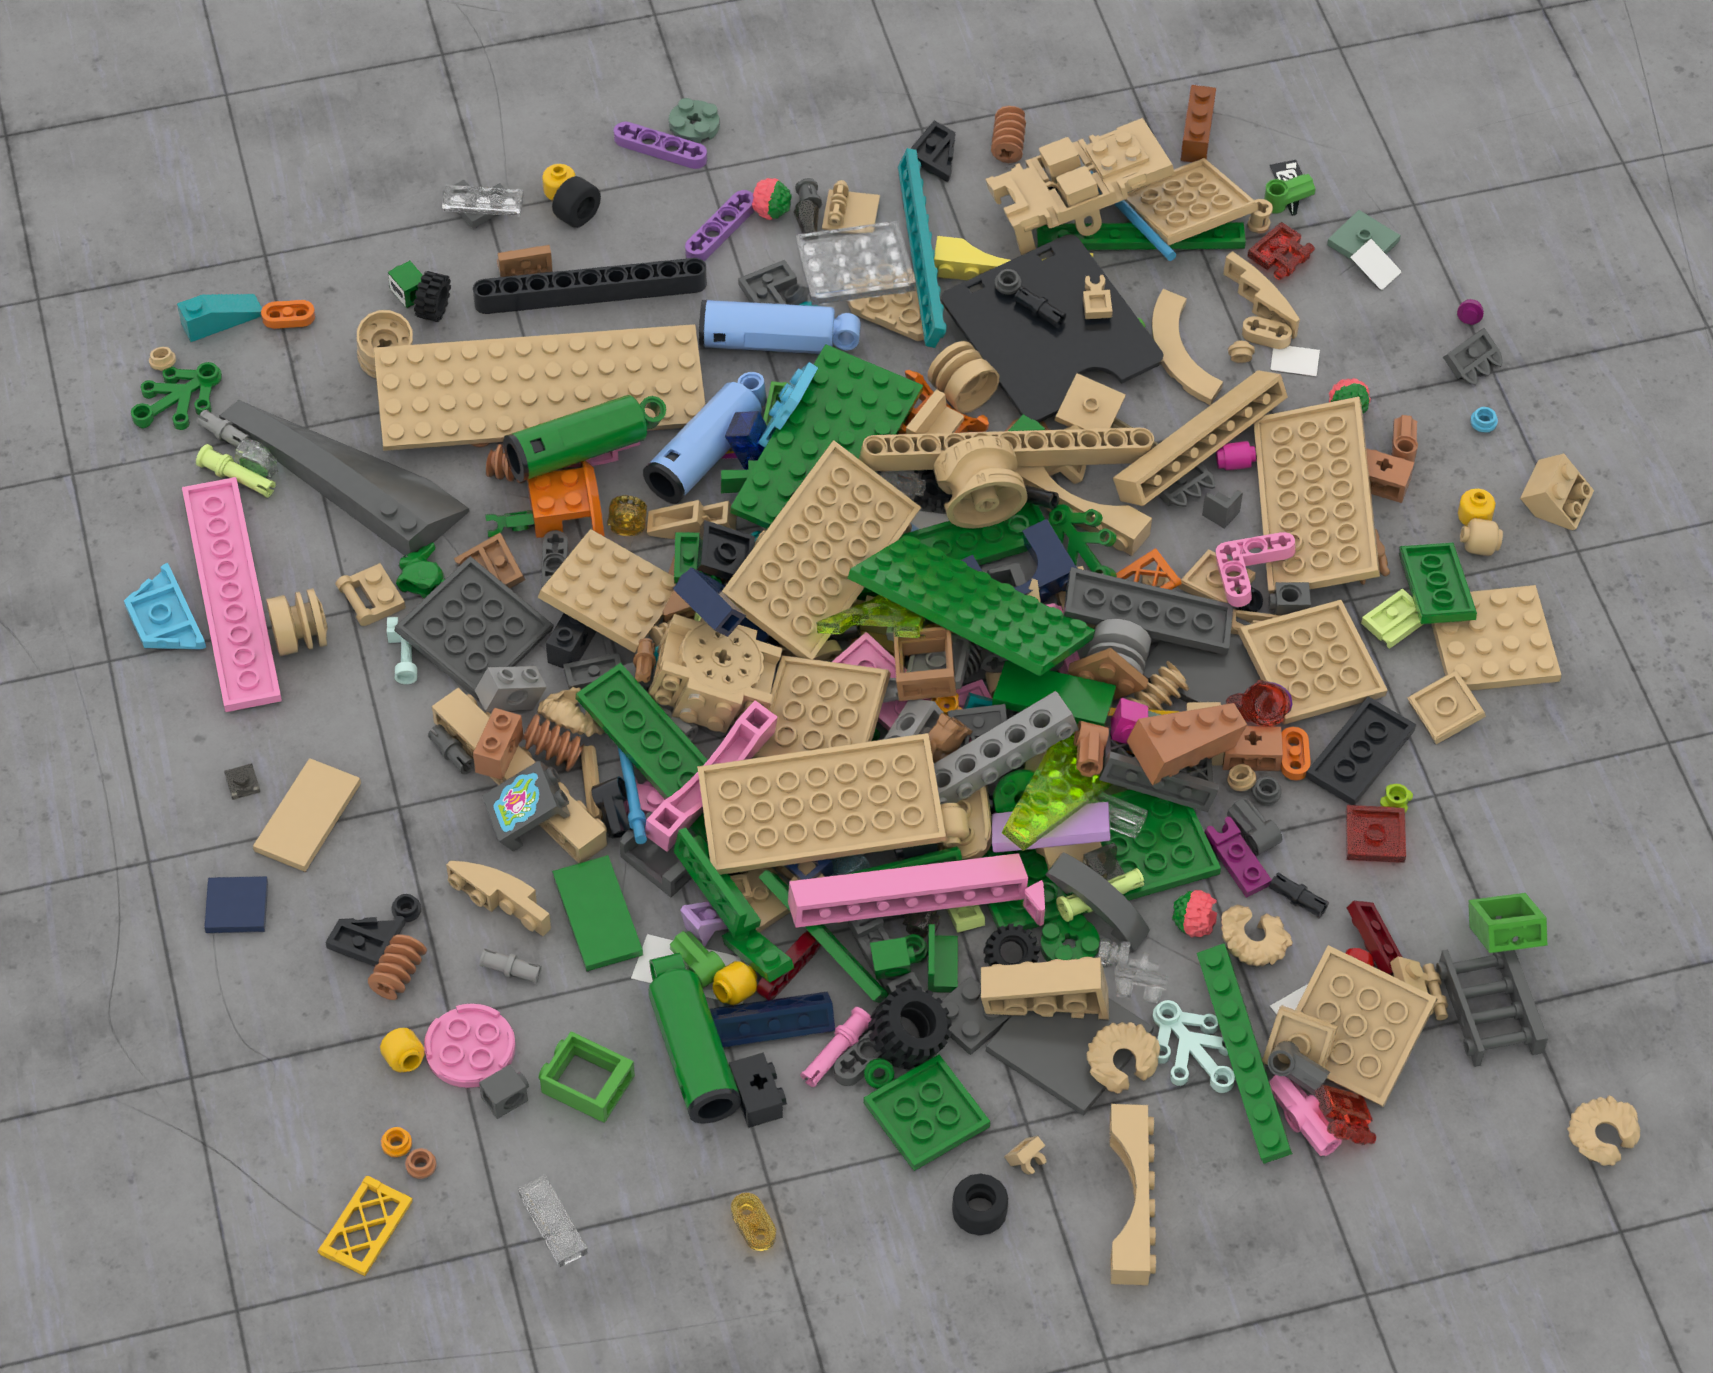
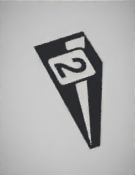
M1296 160L1270 165L1275 179L1286 181L1303 175ZM1299 200L1287 204L1292 216L1297 215Z

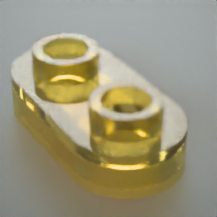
M752 1193L737 1195L731 1203V1215L745 1242L753 1250H768L776 1241V1228L761 1200ZM743 1210H750L752 1213L744 1215L741 1212ZM759 1234L766 1236L762 1240L755 1238Z

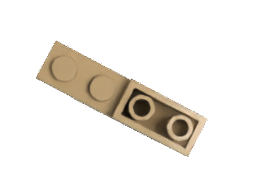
M449 861L446 864L450 885L454 889L462 890L468 894L477 906H484L492 912L499 905L506 914H513L521 920L528 930H535L541 936H544L551 929L550 914L537 905L536 890L510 874L481 864L462 861Z

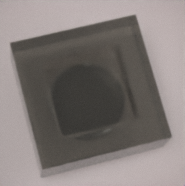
M252 763L224 771L232 800L260 793V787Z

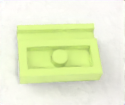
M1401 589L1363 616L1361 622L1380 641L1386 642L1389 649L1423 625L1420 623L1412 596L1404 589Z

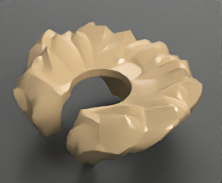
M572 687L569 690L550 694L539 703L538 714H541L546 720L554 722L560 728L570 729L573 734L578 733L582 735L585 733L587 737H590L594 733L599 735L605 733L586 710L584 715L579 706H577L576 693L581 690L579 687Z
M1235 905L1222 913V938L1227 943L1229 953L1234 957H1238L1240 962L1256 967L1260 965L1263 967L1268 963L1273 965L1277 960L1283 959L1287 948L1293 944L1290 934L1284 929V924L1278 916H1271L1268 913L1261 916L1257 928L1264 929L1265 938L1262 941H1253L1247 937L1244 931L1245 924L1252 918V912L1248 906Z
M1123 1022L1119 1024L1112 1023L1109 1026H1105L1102 1030H1098L1092 1043H1088L1087 1060L1091 1067V1075L1099 1083L1107 1087L1108 1091L1115 1092L1116 1094L1121 1093L1123 1090H1128L1130 1084L1128 1075L1118 1070L1113 1063V1056L1117 1050L1127 1049L1133 1053L1136 1069L1134 1075L1142 1081L1151 1077L1158 1066L1159 1041L1155 1036L1146 1033L1145 1028L1141 1024L1135 1026L1132 1022L1128 1024Z
M1608 1095L1606 1099L1599 1097L1597 1100L1592 1099L1588 1103H1582L1581 1106L1577 1107L1575 1113L1571 1114L1570 1127L1567 1128L1570 1141L1579 1148V1152L1589 1160L1599 1162L1602 1166L1615 1165L1621 1160V1154L1615 1145L1604 1143L1597 1138L1595 1129L1598 1125L1610 1124L1614 1126L1622 1140L1620 1146L1624 1148H1634L1640 1138V1126L1635 1108L1628 1102H1617L1612 1096Z

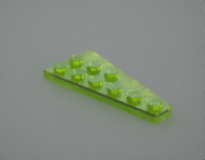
M1075 732L1067 739H1063L1048 748L1003 828L1002 834L1023 851L1113 785L1099 780V774L1087 777L1081 775V772L1076 769L1077 746L1073 745Z

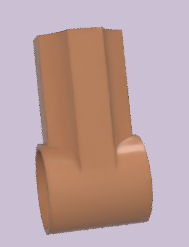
M1402 415L1394 419L1391 456L1415 462L1418 448L1417 421L1412 416Z
M1079 721L1077 724L1079 730L1075 732L1073 745L1077 746L1076 769L1081 772V775L1091 777L1095 774H1100L1102 771L1103 753L1108 740L1109 728Z

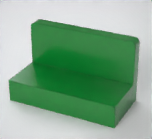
M929 924L928 990L937 993H951L958 987V936L935 935V924Z

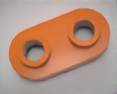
M307 300L276 301L267 303L261 310V316L264 325L268 328L305 327L315 320V310L313 304Z
M1288 727L1281 732L1283 750L1281 772L1290 780H1302L1306 777V771L1310 768L1311 764L1309 738L1303 729Z

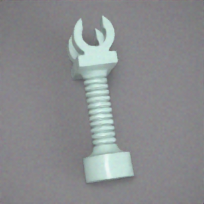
M387 617L388 643H401V662L395 666L394 678L401 684L414 683L417 680V666L412 663V645L394 631L395 626L398 624V617Z

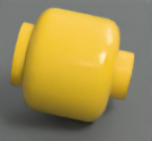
M554 164L547 167L543 172V191L548 199L553 201L562 183L576 176L570 166Z
M1476 488L1466 491L1461 496L1457 512L1459 520L1465 526L1473 518L1492 521L1496 506L1495 499L1491 493L1483 489Z
M732 962L716 972L712 985L713 992L719 1001L729 1005H737L756 992L757 974L753 968L743 962Z
M397 1028L383 1038L380 1052L392 1070L401 1073L410 1072L418 1068L425 1055V1048L412 1030Z

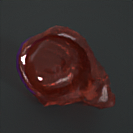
M1258 680L1244 693H1237L1226 699L1227 704L1234 703L1245 721L1264 727L1280 724L1284 720L1285 715L1291 711L1293 705L1292 697L1286 688L1265 680Z

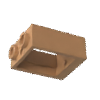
M944 627L894 631L896 684L899 701L956 696L951 631ZM945 651L946 669L905 673L904 655Z

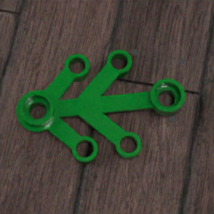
M212 362L200 364L197 370L177 369L175 367L164 369L162 374L165 383H155L152 380L144 381L141 384V392L143 397L148 399L156 397L157 394L168 395L151 406L140 403L131 409L133 423L140 428H147L153 422L154 416L178 402L177 411L173 415L172 420L176 429L184 430L190 425L188 409L192 392L200 388L199 399L194 403L196 413L201 416L200 413L204 410H208L211 413L212 408L209 401L211 389L221 381V370ZM180 379L191 380L186 384H176Z
M1059 504L1051 510L1049 523L1062 544L1064 534L1069 538L1067 553L1075 566L1077 565L1079 553L1092 572L1117 577L1116 572L1112 568L1100 564L1087 545L1102 544L1106 547H1111L1116 542L1115 532L1106 528L1099 532H1078L1074 527V524H1087L1091 527H1098L1103 520L1102 514L1094 509H1089L1085 513H1073V510L1065 504ZM1095 514V519L1091 522V517ZM1107 534H1109V538H1108V540L1105 542V540H1104V539H1105V536H1106Z

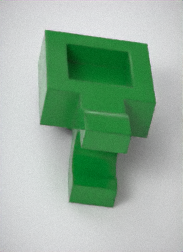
M532 510L504 513V515L485 514L486 521L493 520L497 522L496 529L487 531L488 537L501 533L503 527H512V531H522L529 529L528 525L534 524Z

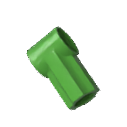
M1303 174L1286 181L1273 179L1266 184L1264 199L1272 204V213L1277 214L1283 212L1287 204L1315 195L1316 188L1309 174Z
M682 931L670 943V950L674 954H681L687 970H691L698 975L702 989L713 982L717 971L725 967L719 955L714 951L709 952L691 931Z

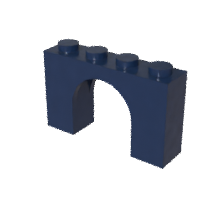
M1047 519L1022 530L1024 545L1036 563L1037 570L1029 581L1014 587L1015 590L1027 595L1033 591L1029 589L1032 579L1038 580L1041 603L1046 602L1051 596L1061 591L1065 592L1071 567L1077 568ZM973 555L961 560L967 566L977 571H982Z
M692 567L680 576L673 590L713 630L729 637L735 628L741 625L757 630L756 640L774 646L780 644L746 618V615L723 593L722 590L725 585Z

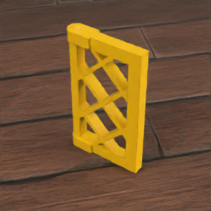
M365 1176L317 1252L331 1261H335L366 1276L413 1202L412 1198L382 1184L370 1176ZM368 1189L377 1193V1199L360 1203ZM389 1201L398 1203L399 1205L393 1214L387 1216L384 1203ZM380 1204L384 1217L366 1222L362 1209ZM359 1210L362 1223L344 1228L353 1212ZM386 1223L378 1238L371 1241L368 1228ZM364 1229L368 1242L350 1247L346 1234ZM343 1235L346 1248L341 1250L332 1248L331 1246L337 1237ZM370 1248L362 1262L353 1258V1252Z

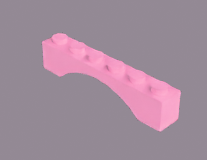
M754 701L737 719L720 746L703 766L751 759L775 733L778 717L757 701ZM698 772L680 790L665 799L646 820V837L666 852L676 843L678 830L685 827L688 830L703 813Z

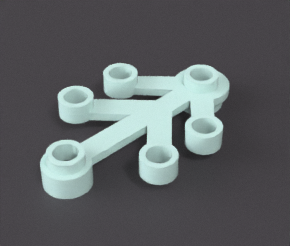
M1170 1000L1159 1003L1153 1010V1021L1160 1027L1158 1034L1160 1051L1166 1053L1164 1056L1159 1055V1064H1164L1170 1059L1171 1049L1168 1043L1171 1030L1179 1039L1175 1066L1171 1069L1170 1074L1171 1082L1177 1086L1187 1083L1189 1076L1187 1063L1190 1052L1210 1076V1085L1216 1092L1225 1093L1230 1091L1235 1081L1233 1070L1227 1066H1218L1203 1049V1047L1218 1049L1223 1056H1229L1227 1049L1223 1046L1225 1044L1223 1037L1211 1035L1218 1030L1219 1023L1217 1017L1213 1014L1199 1015L1182 1012L1179 1005ZM1163 1015H1170L1172 1018H1165ZM1212 1022L1214 1026L1208 1027L1204 1023ZM1184 1025L1199 1026L1205 1034L1190 1032ZM1182 1073L1184 1077L1178 1078L1174 1074ZM1224 1080L1227 1084H1220L1217 1081Z

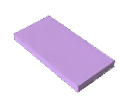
M1108 802L992 814V846L995 853L1110 840Z

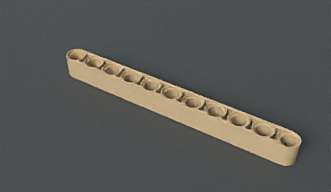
M1140 427L872 435L863 441L859 460L873 471L933 470L938 456L952 445L973 437L997 436L1008 440L1012 444L1018 462L1017 467L1130 464L1151 450L1154 436L1148 429Z

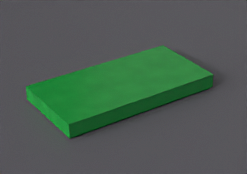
M1453 542L1399 546V557L1421 624L1476 620L1477 611Z
M1005 660L992 699V706L1005 704L1006 709L1021 712L1056 691L1072 712L1076 724L1079 721L1105 726L1116 692V685L1050 670L1038 676L1013 662Z
M608 855L552 871L586 972L643 956L641 943Z

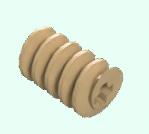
M1167 661L1168 668L1160 667L1158 669L1160 676L1153 674L1150 677L1151 683H1147L1146 689L1135 692V699L1128 697L1127 700L1146 705L1149 710H1164L1161 705L1162 703L1170 707L1173 705L1170 699L1171 695L1178 699L1181 697L1178 691L1179 687L1185 691H1188L1189 687L1181 672L1172 663Z

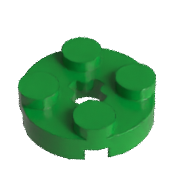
M1078 914L1073 916V920L1066 922L1061 917L1051 920L1048 924L1044 925L1040 950L1047 962L1054 959L1075 960L1082 957L1095 958L1098 953L1100 938L1096 928L1086 920L1084 915ZM1066 939H1073L1076 941L1075 947L1071 948L1069 944L1063 945L1062 943H1064Z

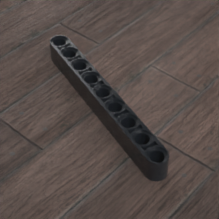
M686 258L478 280L473 285L474 306L479 313L493 314L698 293L707 286L706 264L702 259Z

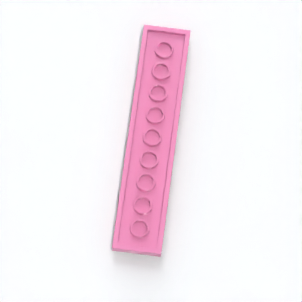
M237 478L182 487L225 712L281 702L282 699Z

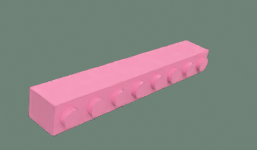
M1019 853L789 881L788 905L797 928L1024 899L1028 876Z

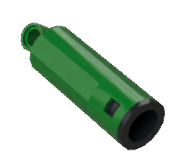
M626 395L506 435L503 439V446L508 465L515 478L522 482L644 441L647 436V430L655 428L666 415V405L662 399L656 396H648L639 404L633 396ZM645 408L653 410L656 417H649L645 413Z
M680 953L650 959L649 966L653 981L648 988L649 999L690 1119L695 1123L701 1124L723 1120L735 1113L742 1101L698 975L691 970L685 969Z

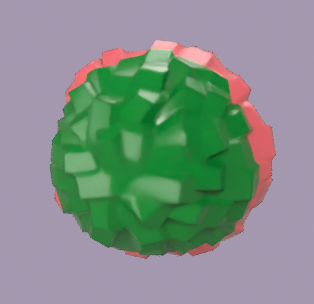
M766 178L757 183L753 193L752 207L759 216L766 218V220L778 219L790 210L792 195L790 190L781 181L775 178Z
M1356 378L1342 379L1337 384H1334L1333 389L1329 392V402L1360 397L1362 414L1368 410L1371 398L1369 397V388L1363 381H1359Z
M1202 890L1188 891L1185 895L1180 896L1174 901L1172 920L1181 932L1190 937L1209 935L1212 933L1213 926L1217 920V912L1212 910V906L1217 903V900Z

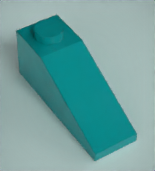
M205 294L177 303L181 325L190 342L262 317V307L255 294Z

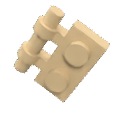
M1399 956L1392 960L1390 964L1394 977L1436 997L1438 1000L1430 1015L1435 1012L1437 1020L1447 1019L1446 1008L1448 1003L1446 996L1442 995L1440 989L1442 981L1440 974L1435 971L1434 964H1425L1421 968L1420 962Z

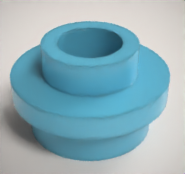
M1480 407L1471 415L1470 422L1477 431L1491 432L1496 428L1498 418L1491 408Z

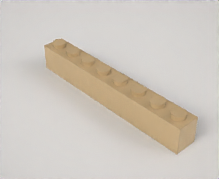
M1256 371L1113 477L1120 501L1144 506L1288 398L1281 374Z
M458 687L432 706L434 723L442 725L453 739H458L463 744V749L473 758V752L491 714L489 712L484 713L478 707L474 697L470 694L466 695ZM518 746L503 780L490 778L500 785L534 764L535 761L531 753L525 750V747ZM559 782L560 789L569 800L567 808L570 816L565 819L561 815L556 814L539 825L574 860L582 863L607 846V828L600 819H594L588 813L586 806L580 800H574L566 786Z

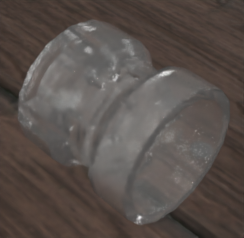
M1101 937L1098 958H1101L1103 968L1115 964L1117 970L1127 971L1131 942L1122 940L1116 945V942H1113L1110 938Z

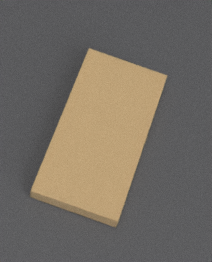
M309 758L253 845L254 852L306 872L361 785L360 778Z

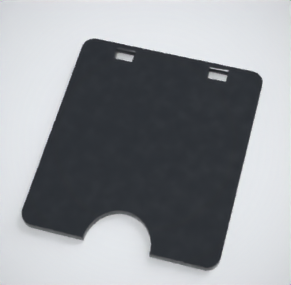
M1068 234L944 291L941 297L943 307L968 342L998 372L1000 387L1020 415H1025L1039 423L1057 415L1077 373L1081 375L1089 371H1102L1111 374L1122 384L1159 366L1163 361V352L1075 235ZM1051 250L1053 256L1041 260L1039 256ZM1004 269L1016 271L1021 278V287H1025L1040 298L1045 297L1048 299L1049 304L1066 313L1064 323L1061 324L1059 322L1060 327L1056 328L1043 318L1033 316L1032 311L1014 301L1016 293L1007 295L1000 293L996 289V276ZM1100 275H1103L1105 277L1104 290H1110L1112 318L1085 319L1083 291H1086L1085 278L1090 276V282L1098 284ZM979 283L982 284L983 288L971 293L969 288Z

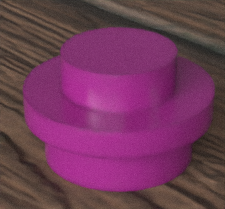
M1474 299L1465 300L1459 305L1457 310V316L1460 321L1470 325L1479 323L1484 315L1482 305Z

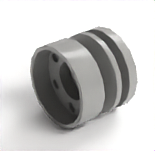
M1107 619L1099 622L1094 628L1096 631L1093 640L1090 642V650L1087 656L1112 648L1143 675L1151 645V638L1148 632L1141 626L1127 620Z

